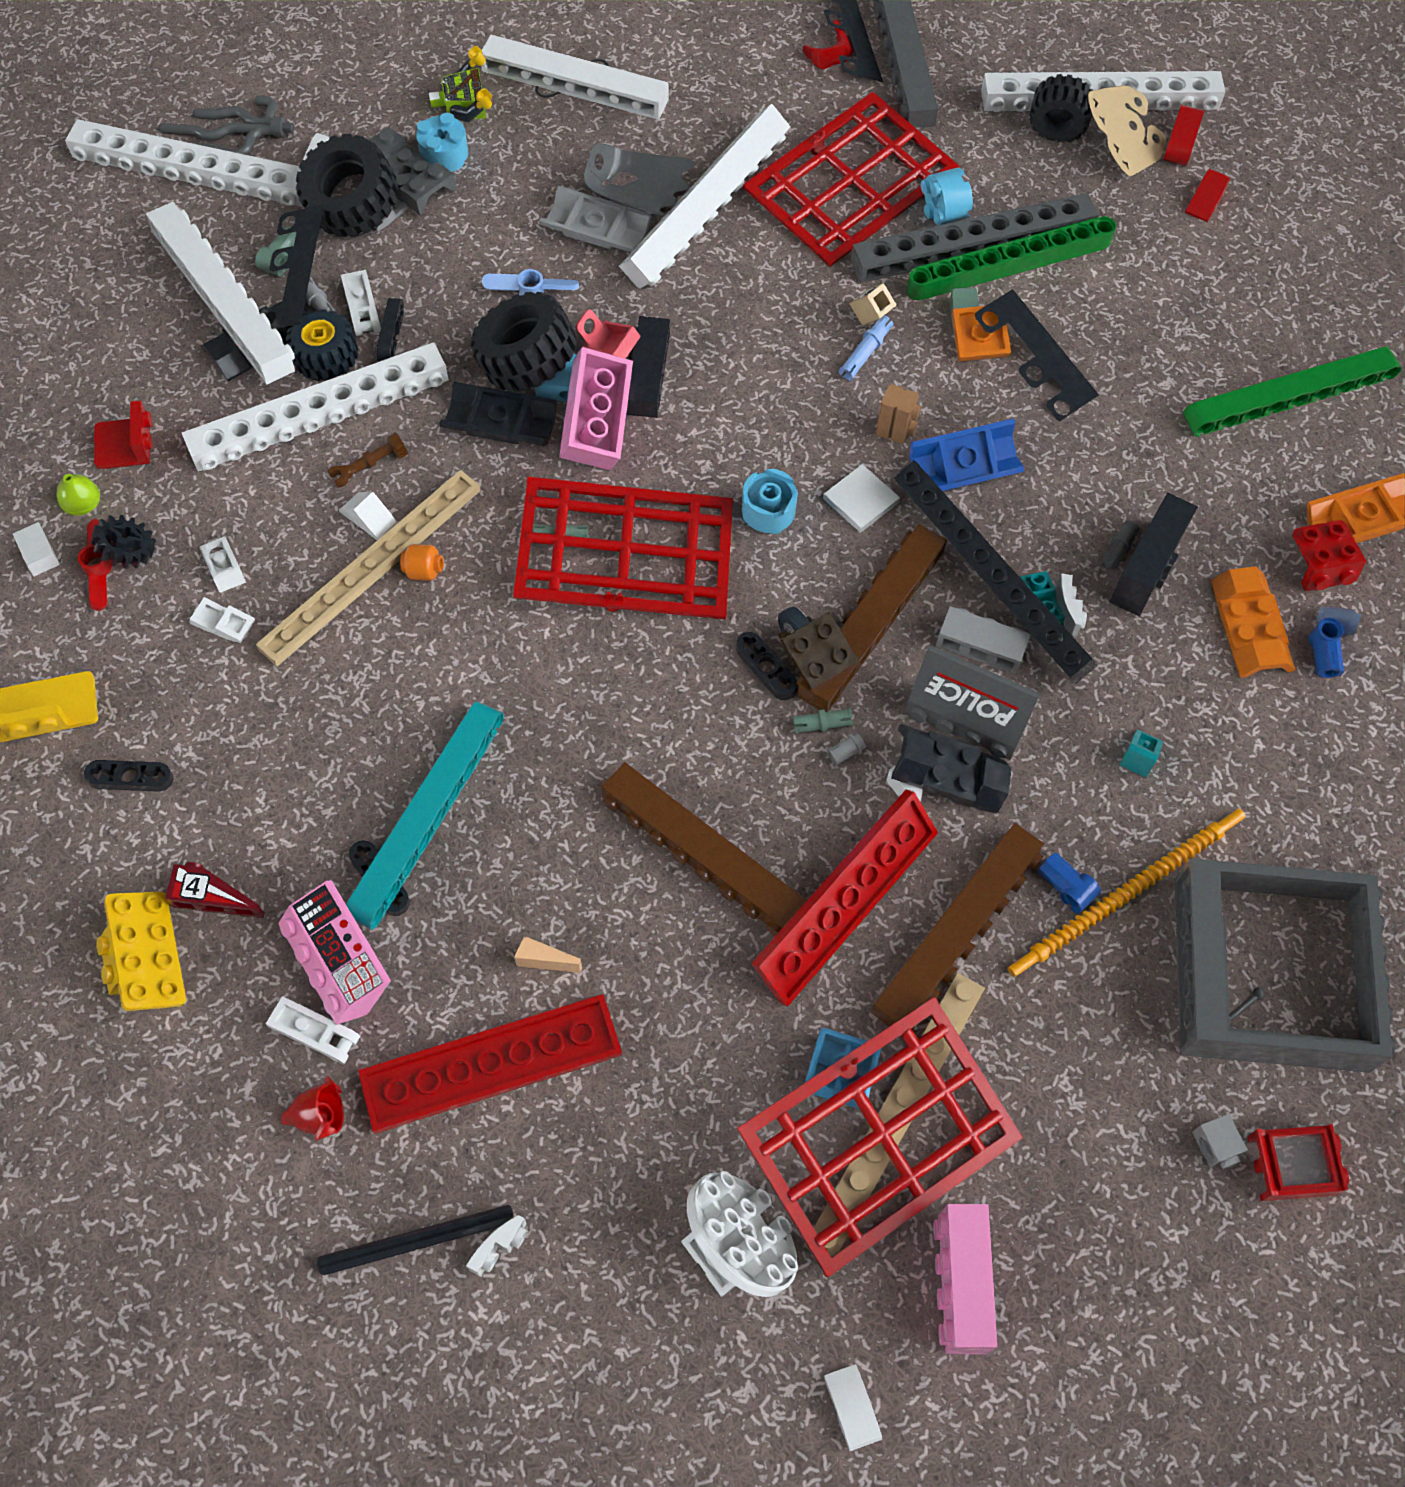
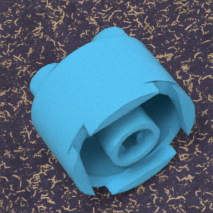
M443 113L441 116L431 117L417 124L416 137L421 157L432 165L438 162L451 172L458 170L465 164L464 161L468 158L469 154L466 131L463 124L455 119L453 114Z
M961 168L934 173L921 180V190L925 195L926 202L924 214L928 220L933 219L936 225L955 222L970 216L967 212L972 210L973 207L972 190L969 181L964 182L961 175H965Z
M766 469V472L760 474L756 472L750 475L743 486V520L757 531L771 534L781 533L782 530L793 522L796 514L798 491L793 479L785 472L776 469Z

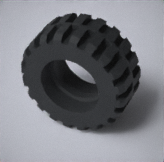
M342 134V137L334 135L329 137V140L326 142L322 140L317 143L318 147L307 152L306 160L302 159L299 165L301 171H297L296 193L302 206L309 208L324 204L320 228L328 234L334 233L338 237H346V234L350 237H356L361 232L364 234L371 232V228L375 225L377 227L383 223L382 219L384 217L388 218L392 211L390 207L395 205L397 200L395 194L398 192L395 172L380 148L363 136L355 135L353 137L351 134ZM351 175H364L360 185L352 193L339 198H331L333 189L341 180Z
M525 292L524 295L516 294L507 301L504 299L499 302L497 307H492L487 311L488 314L485 317L482 316L478 321V327L474 328L471 337L472 354L490 383L499 389L510 392H517L518 389L526 391L530 387H539L543 385L542 382L553 379L558 371L561 372L566 367V362H570L577 342L576 332L561 304L556 298L543 292H536V294Z

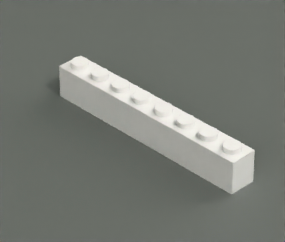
M490 35L482 49V54L486 59L484 65L481 66L483 72L659 120L669 100V83L495 35Z

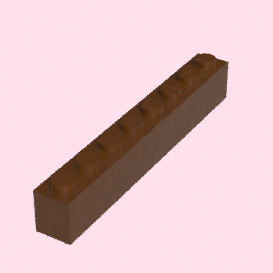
M918 524L913 532L908 531L901 542L902 547L900 550H894L891 553L886 569L884 571L880 569L872 581L873 586L869 591L865 589L857 602L859 605L855 610L850 609L842 622L844 625L840 630L859 661L810 690L801 675L797 682V686H799L798 698L818 710L824 709L825 712H829L944 554L947 539L921 524Z
M626 762L602 785L603 802L610 810L614 812L619 810L626 816V821L632 827L644 829L649 833L648 837L654 844L659 847L666 846L672 851L671 855L676 861L682 865L688 863L695 869V874L702 881L714 883L719 887L718 891L725 899L729 901L736 900L742 905V910L747 916L752 919L758 917L767 924L766 929L773 936L780 932L807 901Z
M1014 823L876 1001L871 1014L887 1026H890L932 997L937 999L941 993L937 990L942 981L947 984L951 981L958 971L955 964L960 958L966 961L976 947L972 943L977 935L982 938L985 936L993 924L989 920L995 912L1000 915L1010 902L1006 897L1011 890L1017 893L1027 879L1023 876L1027 869L1030 868L1034 871L1044 857L1040 854V851L1045 843Z

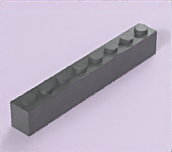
M872 0L876 1L875 11L876 17L880 18V34H884V50L889 52L887 58L888 67L893 69L892 84L897 85L896 101L901 102L900 115L915 128L933 127L936 125L938 106L911 0Z

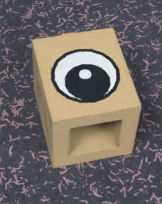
M884 283L864 291L849 303L862 326L880 319L896 306Z

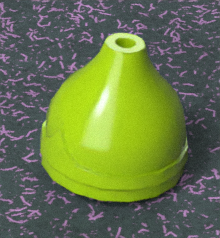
M65 474L57 486V501L60 508L67 514L73 516L85 515L95 509L100 501V491L97 485L86 476Z

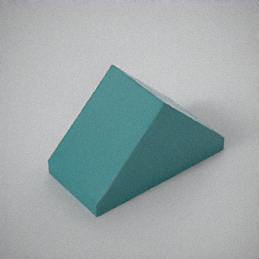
M1136 729L1119 765L1146 778L1159 757L1164 741Z

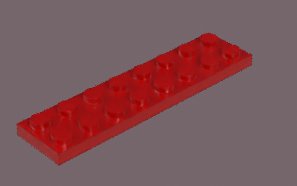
M905 789L751 963L782 1005L788 1007L938 834L937 829L914 791Z
M604 994L363 1068L358 1070L372 1130L374 1134L622 1056V1051Z

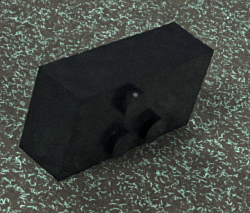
M1167 492L1125 567L1109 601L1110 603L1140 617L1155 587L1161 590L1170 570L1173 568L1179 556L1175 551L1198 506Z

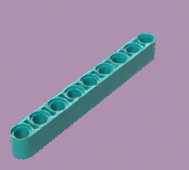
M478 701L473 703L347 901L346 906L356 923L371 930L375 929L488 749L498 732L496 728L501 727L504 719L503 712Z

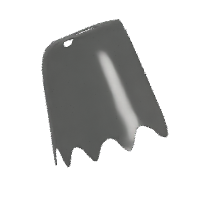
M598 143L592 147L584 172V181L588 188L606 200L645 213L665 216L660 209L673 207L677 203L673 195L676 192L690 189L689 184L681 176L687 169L696 166L697 162L680 157L632 152L618 149L608 144ZM598 153L601 154L603 159L600 170L595 167V157ZM620 172L631 173L639 178L623 186L611 184V180ZM605 179L609 182L607 186L603 185Z

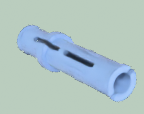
M884 315L878 319L873 327L863 334V340L839 369L840 375L846 371L843 378L849 381L853 380L874 349L882 345L884 336L893 327L892 320L886 325L890 319L888 316Z

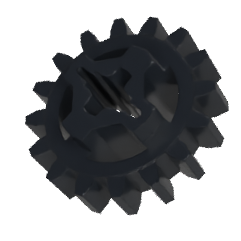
M110 515L107 521L100 519L99 524L94 526L91 545L95 546L94 553H102V561L110 559L114 567L117 563H121L124 569H127L128 564L138 568L140 562L146 565L148 559L152 558L156 539L151 538L153 533L151 530H144V523L135 524V518L132 517L127 521L123 515H120L119 519L116 520Z

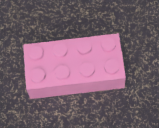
M584 347L580 349L572 363L559 458L606 470H611L620 460L633 361Z
M947 1204L938 1215V1219H934L933 1223L934 1239L940 1240V1254L935 1255V1270L937 1275H942V1288L937 1289L938 1310H943L944 1324H939L940 1345H945L946 1354L986 1355L997 1348L988 1204Z

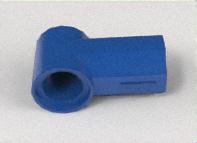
M1330 617L1321 620L1308 636L1309 644L1314 649L1316 674L1321 678H1333L1344 673L1340 642L1344 629L1338 620Z
M1058 853L1052 854L1037 871L1060 893L1063 903L1066 905L1069 903L1072 906L1070 909L1075 913H1081L1101 893L1099 884L1090 875L1077 872Z

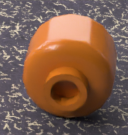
M412 544L406 551L402 552L400 567L410 580L432 581L439 572H442L444 558L442 555H439L437 548L433 545Z

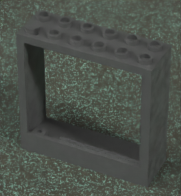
M1190 858L1174 880L1180 1055L1370 1073L1393 1057L1395 1039L1391 1036L1390 1032L1393 1012L1391 1006L1388 1005L1387 998L1390 979L1388 975H1385L1387 948L1383 945L1382 940L1385 921L1384 917L1380 915L1379 904L1380 899H1382V890L1378 886L1377 875ZM1221 890L1350 902L1360 1040L1230 1028L1225 918L1222 916Z

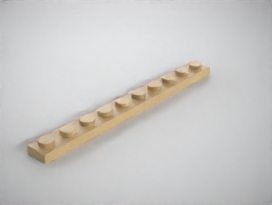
M462 470L458 471L256 644L257 649L278 667L400 561L403 551H406L412 544H420L481 491L480 485Z
M957 973L940 1003L958 1035H960L985 990L983 986L960 973ZM932 1019L923 1035L936 1027ZM944 1037L925 1049L938 1072L951 1051ZM915 1058L906 1063L878 1113L883 1123H886L925 1096L931 1087V1083ZM911 1122L891 1135L897 1146ZM870 1127L869 1131L867 1132L866 1136H867L868 1134H870L871 1132H873V1130L871 1129V1127ZM881 1143L850 1163L835 1189L848 1212L870 1197L890 1161ZM828 1203L814 1226L817 1234L838 1220ZM845 1232L825 1245L831 1257L842 1248L848 1237Z

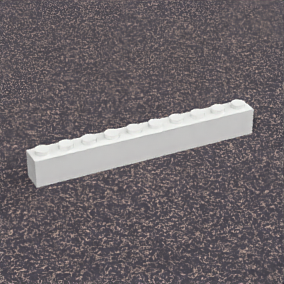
M770 104L755 116L619 265L639 289L647 284L651 287L661 278L659 273L663 269L666 271L675 263L676 260L673 257L677 253L680 255L690 246L689 239L691 237L693 239L696 238L704 230L702 225L705 222L709 223L717 216L718 212L716 209L719 206L721 208L732 199L730 194L733 191L737 192L743 187V184L746 183L744 178L746 176L750 177L759 169L757 165L759 161H765L773 153L771 148L773 146L777 147L785 140L784 134L790 126L773 104Z
M171 202L145 213L154 236L264 382L269 384L295 372L292 362L295 356L291 347L288 344H283L276 328L271 329L266 315L259 313L252 297L247 298L242 284L235 282L234 275L229 267L224 268L217 252L213 254L208 240L201 238V234L195 224H190L189 217L184 209L179 210L175 203Z

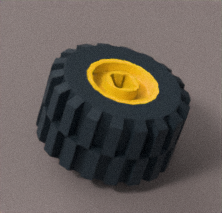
M321 310L320 312L310 311V314L302 315L301 324L292 325L293 327L288 329L286 342L294 353L295 359L293 362L298 372L303 373L304 377L310 378L312 376V379L315 381H319L320 378L327 381L332 377L340 376L342 373L346 374L350 371L349 367L355 365V359L358 358L357 343L349 321H346L342 314L338 315L336 311L327 312V310Z

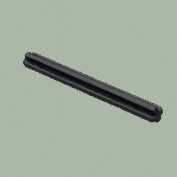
M505 1205L322 1255L317 1258L318 1271L321 1275H328L495 1229L514 1218L513 1209L510 1205Z

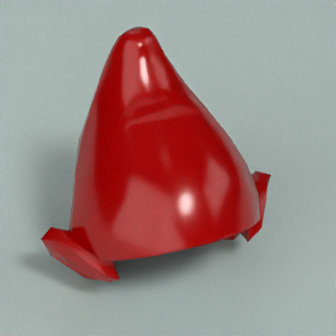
M329 1076L325 1077L324 1083L305 1090L295 1098L291 1106L282 1114L281 1123L283 1125H289L300 1131L313 1134L316 1141L336 1134L341 1130L344 1121V1107L339 1093H342L340 1086Z

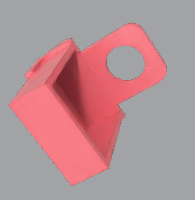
M590 309L584 312L576 324L577 332L584 339L582 344L584 348L626 359L641 337L631 325L608 322L607 320L601 323ZM590 318L593 321L594 327L592 332L587 334L584 331V323Z

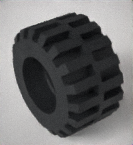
M1057 74L1055 78L1053 76L1047 77V80H1043L1035 90L1029 114L1030 124H1033V130L1039 131L1038 135L1047 137V140H1057V142L1061 143L1064 140L1071 142L1073 138H1080L1082 134L1086 133L1090 125L1092 112L1089 105L1088 92L1093 91V89H1089L1090 85L1087 82L1083 83L1081 78H1073L1070 74H1067V76Z

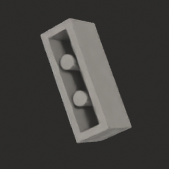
M950 606L940 630L936 647L1017 674L1031 634L1024 632L1018 627L1000 624L992 618L977 616L966 609Z

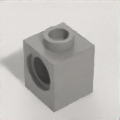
M1230 1114L1202 1124L1192 1132L1210 1168L1221 1165L1223 1170L1240 1163L1239 1156L1248 1151Z

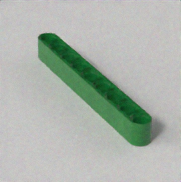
M1097 217L915 267L909 274L907 295L913 300H924L950 293L954 288H968L1104 250L1111 245L1116 230V222L1110 217Z
M1385 346L1194 402L1184 409L1182 415L1193 434L1198 437L1201 436L1200 433L1205 435L1222 430L1224 426L1228 428L1248 422L1247 419L1252 421L1269 416L1271 412L1276 414L1292 409L1295 405L1299 407L1316 402L1318 398L1323 400L1340 395L1339 392L1346 393L1363 388L1362 385L1367 387L1386 381V378L1388 380L1393 379L1402 371V367L1390 348Z

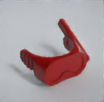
M838 20L833 21V23L840 25ZM834 27L837 33L836 39L838 44L832 47L812 48L808 45H803V53L812 60V64L817 68L823 70L840 64V55L850 57V54L854 53V49L843 29Z

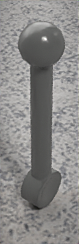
M1262 988L1254 989L1253 995L1229 1014L1230 1022L1256 1000H1262L1265 997V991Z

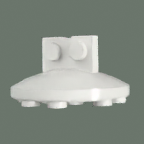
M726 1171L707 1174L690 1189L687 1197V1216L692 1232L681 1242L696 1263L700 1264L706 1273L705 1275L721 1297L735 1286L756 1296L772 1297L778 1295L793 1282L798 1270L797 1253L790 1234L792 1226L783 1216H778L767 1226L760 1214L772 1203L768 1193L762 1189H755L747 1182L732 1176Z

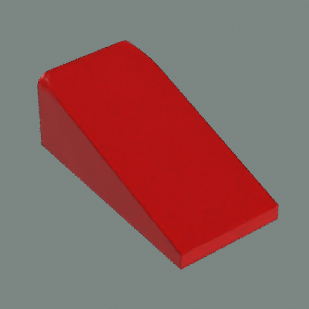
M1208 169L1185 213L1208 223L1228 187L1230 177Z

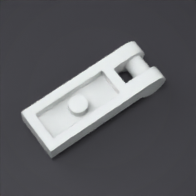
M366 270L342 274L341 278L356 336L364 335L363 332L372 330L374 333L380 332L381 327ZM370 317L371 319L360 322V319Z
M283 996L266 1022L269 1028L343 1065L349 1057L347 1053L352 1044L356 1045L360 1038V1035L341 1024L336 1025L334 1021ZM334 1035L341 1038L336 1047L329 1044Z

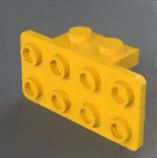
M90 671L0 688V742L90 725L98 721L95 678Z
M164 892L108 894L104 899L108 925L97 939L98 955H102L104 964L101 970V978L103 984H107L109 995H120L121 1006L125 1011L180 1007L186 1002L169 903L165 900L166 894Z

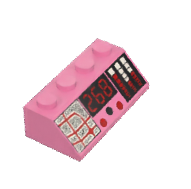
M332 880L325 881L289 905L278 924L282 935L287 938L294 950L297 961L301 963L307 973L311 986L316 989L323 1001L326 1012L331 1015L335 1024L338 1025L367 1015L391 980Z

